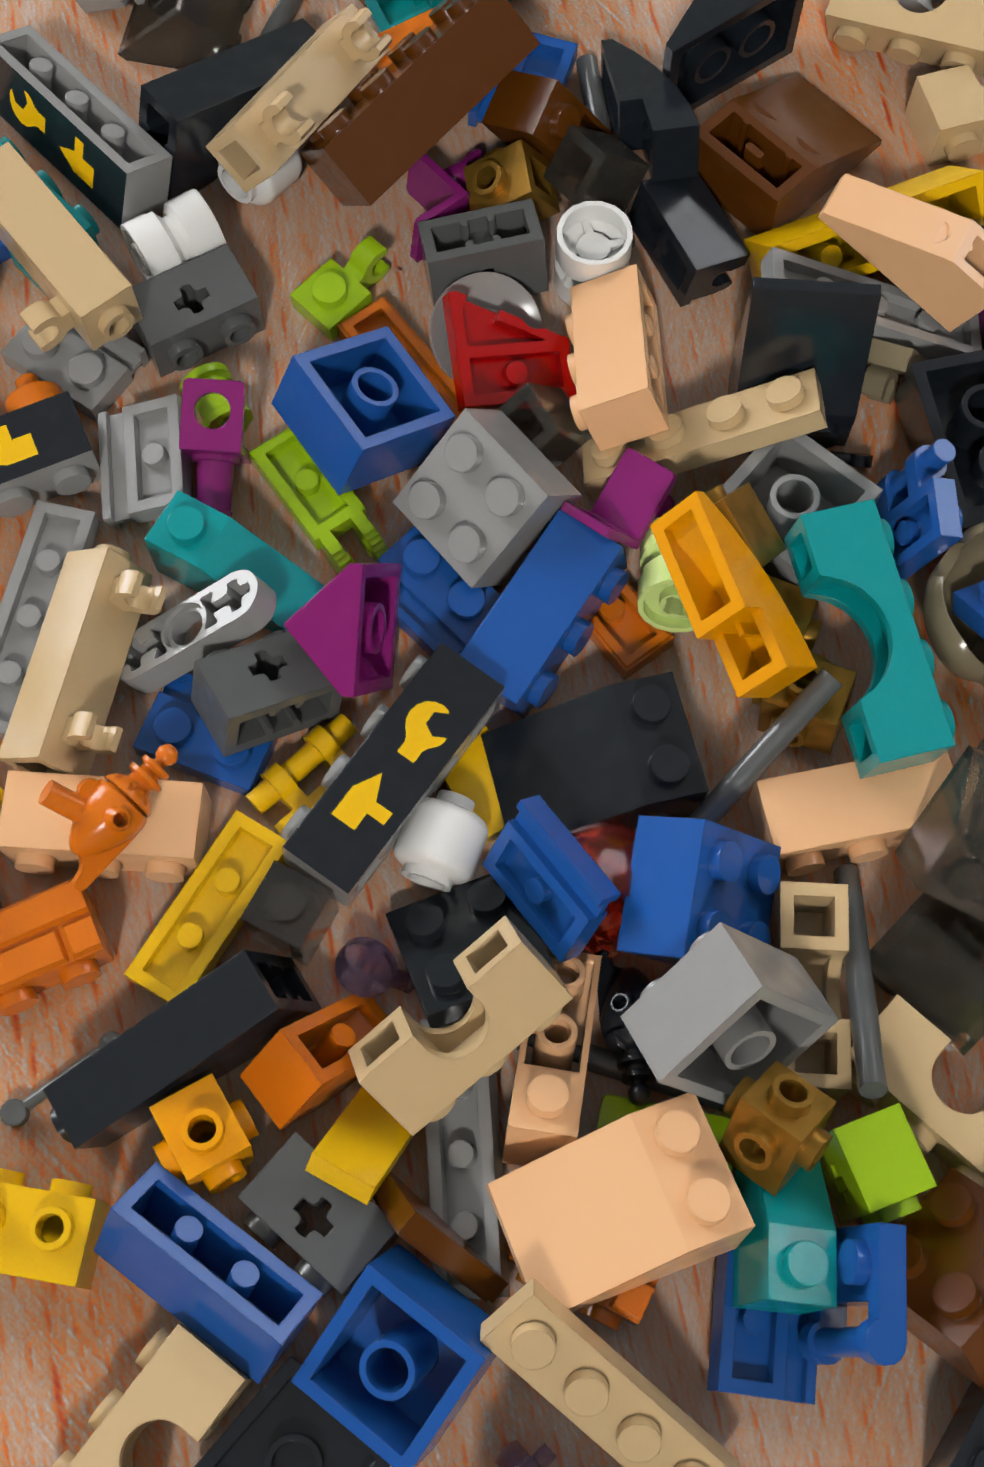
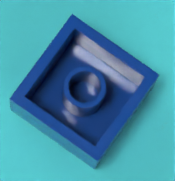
M388 326L293 355L271 403L338 495L421 465L449 430L456 418L455 414Z
M639 815L616 950L675 965L689 952L692 943L699 936L711 931L719 922L770 945L769 925L773 898L781 877L779 864L781 847L707 819Z
M398 1243L366 1266L291 1382L392 1467H417L438 1444L496 1358V1355L480 1342L481 1323L489 1315Z

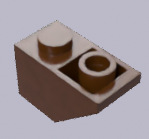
M513 70L498 84L481 122L507 146L522 139L550 160L553 171L587 187L593 186L601 165L608 156L610 145L615 136L558 79Z

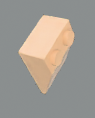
M690 1093L630 1113L488 1183L486 1186L523 1284L525 1285L534 1278L571 1312L734 1250L755 1227V1223L696 1095Z

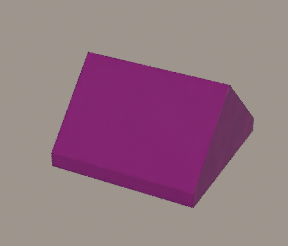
M350 563L283 624L341 696L358 697L393 688L401 577L400 563Z

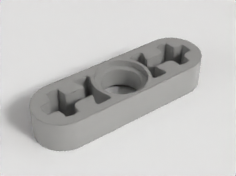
M237 570L228 574L136 629L120 680L144 694L155 692L193 670L195 660L205 658L208 654L218 649H229L264 628L271 620L276 609L277 597L275 591L248 570ZM203 620L202 628L196 638L189 644L184 645L185 637L190 628L196 622Z

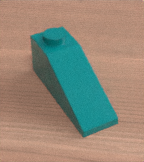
M177 490L144 538L157 571L196 592L202 591L237 570H248L255 574L276 593L277 604L271 620L264 627L271 632L277 630L288 631L283 624L324 587L322 583L234 519Z
M820 1160L809 1172L800 1167L775 1197L735 1168V1182L755 1223V1227L739 1246L734 1249L733 1308L795 1315L836 1308V1227Z

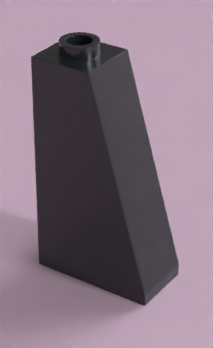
M303 18L141 85L139 126L173 156L168 200L192 188L199 192L218 178V161L205 146L316 32Z
M243 949L43 1088L53 1108L50 1112L52 1123L60 1136L67 1142L72 1143L74 1149L106 1147L151 1120L153 1116L149 1109L150 1106L211 1073L217 1080L258 1055L281 1028L322 1008L292 958Z

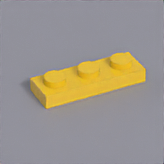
M236 810L124 975L133 983L167 1003L209 974L284 864L282 846L286 843V840Z

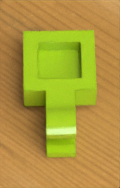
M368 236L356 246L344 268L330 258L290 294L293 308L333 342L338 337L337 325L373 303L372 295L368 288L379 282L390 270V266L382 260L387 254V249L372 236Z

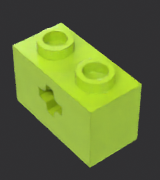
M900 1103L837 1127L829 1132L833 1135V1138L820 1158V1164L826 1190L841 1224L861 1217L863 1224L891 1222L922 1209L916 1195L937 1186Z

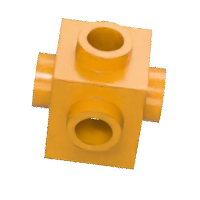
M212 1073L149 1107L164 1139L152 1146L162 1167L178 1179L184 1177L188 1187L195 1193H199L207 1188L209 1194H216L228 1189L246 1176L247 1171L244 1167L255 1161L249 1140L258 1136L259 1133L242 1100L239 1098L229 1104ZM212 1138L208 1142L200 1143L204 1139Z

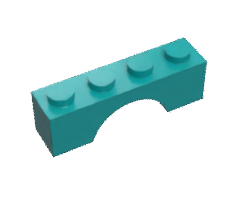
M874 499L801 514L785 536L784 541L802 597L827 602L847 613L863 631L872 654V676L868 689L863 698L841 717L860 779L935 761L956 745L953 738L955 735V720L948 703L940 699L933 678L935 670L934 656L928 642L925 639H920L912 615L914 612L913 593L909 583L904 578L900 579L893 558L894 537L889 523L885 519L880 518Z

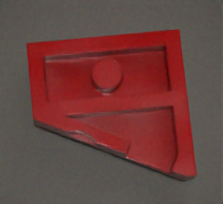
M458 291L448 292L442 297L458 412H463L465 408L497 409L570 402V396L577 394L576 386L570 375L567 363V355L571 354L569 338L545 328H532L522 318L503 310L494 313L466 301L467 295Z

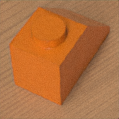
M364 988L281 1028L239 1076L279 1130L323 1107L357 1080L348 1050L382 1022L387 1015L368 990Z

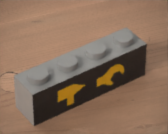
M30 25L0 34V116L118 228H120L121 224L143 213L147 214L152 211L157 215L162 214L164 202L168 200L173 156Z
M68 391L0 416V518L22 515L28 512L36 504L37 500L47 501L60 495L71 496L87 489L90 484L101 480L100 466Z
M440 643L429 659L419 655L411 663L400 680L399 687L404 689L398 699L391 708L384 704L376 708L360 733L366 739L352 758L346 754H342L337 758L321 782V786L326 789L324 794L312 809L302 805L293 814L281 833V837L286 840V843L282 846L284 863L347 908L391 852L401 826L416 806L425 798H431L500 707L505 686L443 643Z

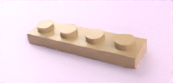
M811 368L790 376H783L765 384L730 395L720 396L712 401L668 414L669 430L601 452L594 439L582 442L584 486L592 500L599 498L623 453L628 448L638 451L673 473L678 474L828 428L822 388L815 369Z
M534 1278L481 1323L480 1342L623 1467H740L738 1459Z

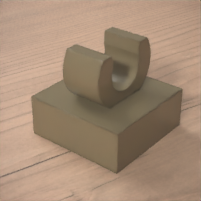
M872 338L861 394L867 395L869 399L891 404L897 390L899 377L904 378L910 363L927 359L913 348Z

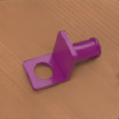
M473 149L465 157L445 169L439 167L431 158L424 154L408 170L406 190L411 197L427 210L417 217L414 222L410 257L416 262L423 260L417 222L467 212L469 193L467 192L463 168L474 163L475 160L482 156L480 149Z
M186 378L183 381L179 449L190 456L193 462L198 463L196 500L232 518L231 502L234 466H238L240 463L252 464L249 451L242 445L246 387L241 381ZM208 394L222 395L230 404L231 412L229 419L219 428H205L199 424L196 418L195 410L197 403Z
M628 448L623 453L591 511L564 501L560 509L602 536L637 550L653 521L676 506L674 499L669 493L677 481V476L632 448Z

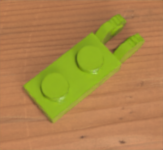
M287 428L249 452L251 462L316 550L322 549L328 562L338 574L350 563H355L350 554L344 551L336 539L352 528L366 553L376 562L389 550L383 538L367 518L366 508L355 493L350 491L338 495L290 428Z

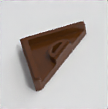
M389 1172L373 1196V1199L396 1233L485 1302L489 1300L491 1303H494L509 1283L394 1173Z

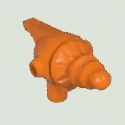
M164 744L158 747L155 759L145 754L141 758L143 760L142 765L132 762L129 765L132 772L128 775L115 773L106 775L104 777L105 780L83 779L79 782L76 792L54 780H50L45 785L38 803L72 821L69 848L79 858V868L72 879V885L77 890L83 891L87 889L145 826L147 822L145 817L149 818L151 815L149 795L151 791L159 793L162 790L158 781L169 778L164 767L172 766L178 759V751L173 745Z

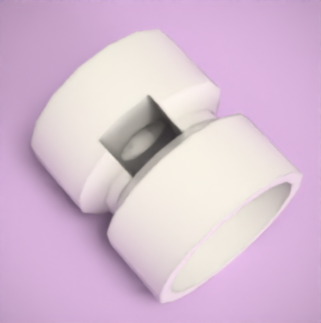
M193 188L164 202L162 218L151 211L120 225L128 250L145 280L227 244L208 204L201 194Z
M584 201L569 208L560 218L556 230L554 288L560 299L570 307V287L629 266L633 242L632 225L627 215L615 205L603 201Z

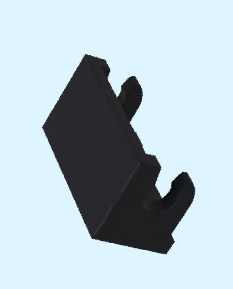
M698 173V177L652 182V179L641 181L629 213L632 229L679 306L688 305L691 300L714 294L729 287L732 281L727 273H721L732 271L745 265L750 253L700 174Z

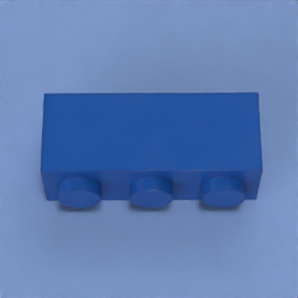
M559 509L460 654L461 657L505 686L501 705L518 716L525 718L533 706L540 709L547 703L559 682V676L555 673L568 654L575 657L583 650L594 630V624L591 623V620L603 602L608 605L614 603L627 583L629 573L625 571L627 562L623 547Z
M157 1162L110 1208L94 1248L95 1253L257 1384L262 1382L300 1334L323 1295L321 1291Z

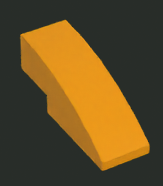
M693 492L650 525L697 639L714 640L738 698H770L817 668L800 629L779 592L731 523L704 492Z

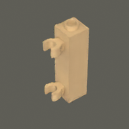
M350 3L324 23L205 146L245 193L273 176L390 50L388 46L392 42V37L388 33L381 38L378 36L371 23L367 20L372 15L369 8L358 10L353 3Z
M9 142L1 145L0 240L50 299L49 301L35 302L21 312V319L30 328L28 331L30 338L42 352L57 346L73 327L93 351L109 341L122 338L131 330L134 324L143 319L131 283Z
M98 544L93 549L67 552L0 747L1 761L27 772L89 775L96 753L102 755H113L116 753L123 729L119 726H105L140 615L159 614L168 590L163 586L150 587L153 575L131 562L132 556L127 551L109 544Z

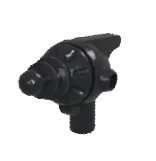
M599 949L595 955L602 956L597 989L601 1031L608 1048L613 1053L622 1057L617 1061V1068L621 1072H625L621 1075L622 1083L631 1086L628 1090L629 1101L635 1106H644L651 1100L652 1095L648 1084L653 1083L656 1078L620 1016L640 998L644 988L651 982L636 967L619 968L614 966L611 955L605 949Z

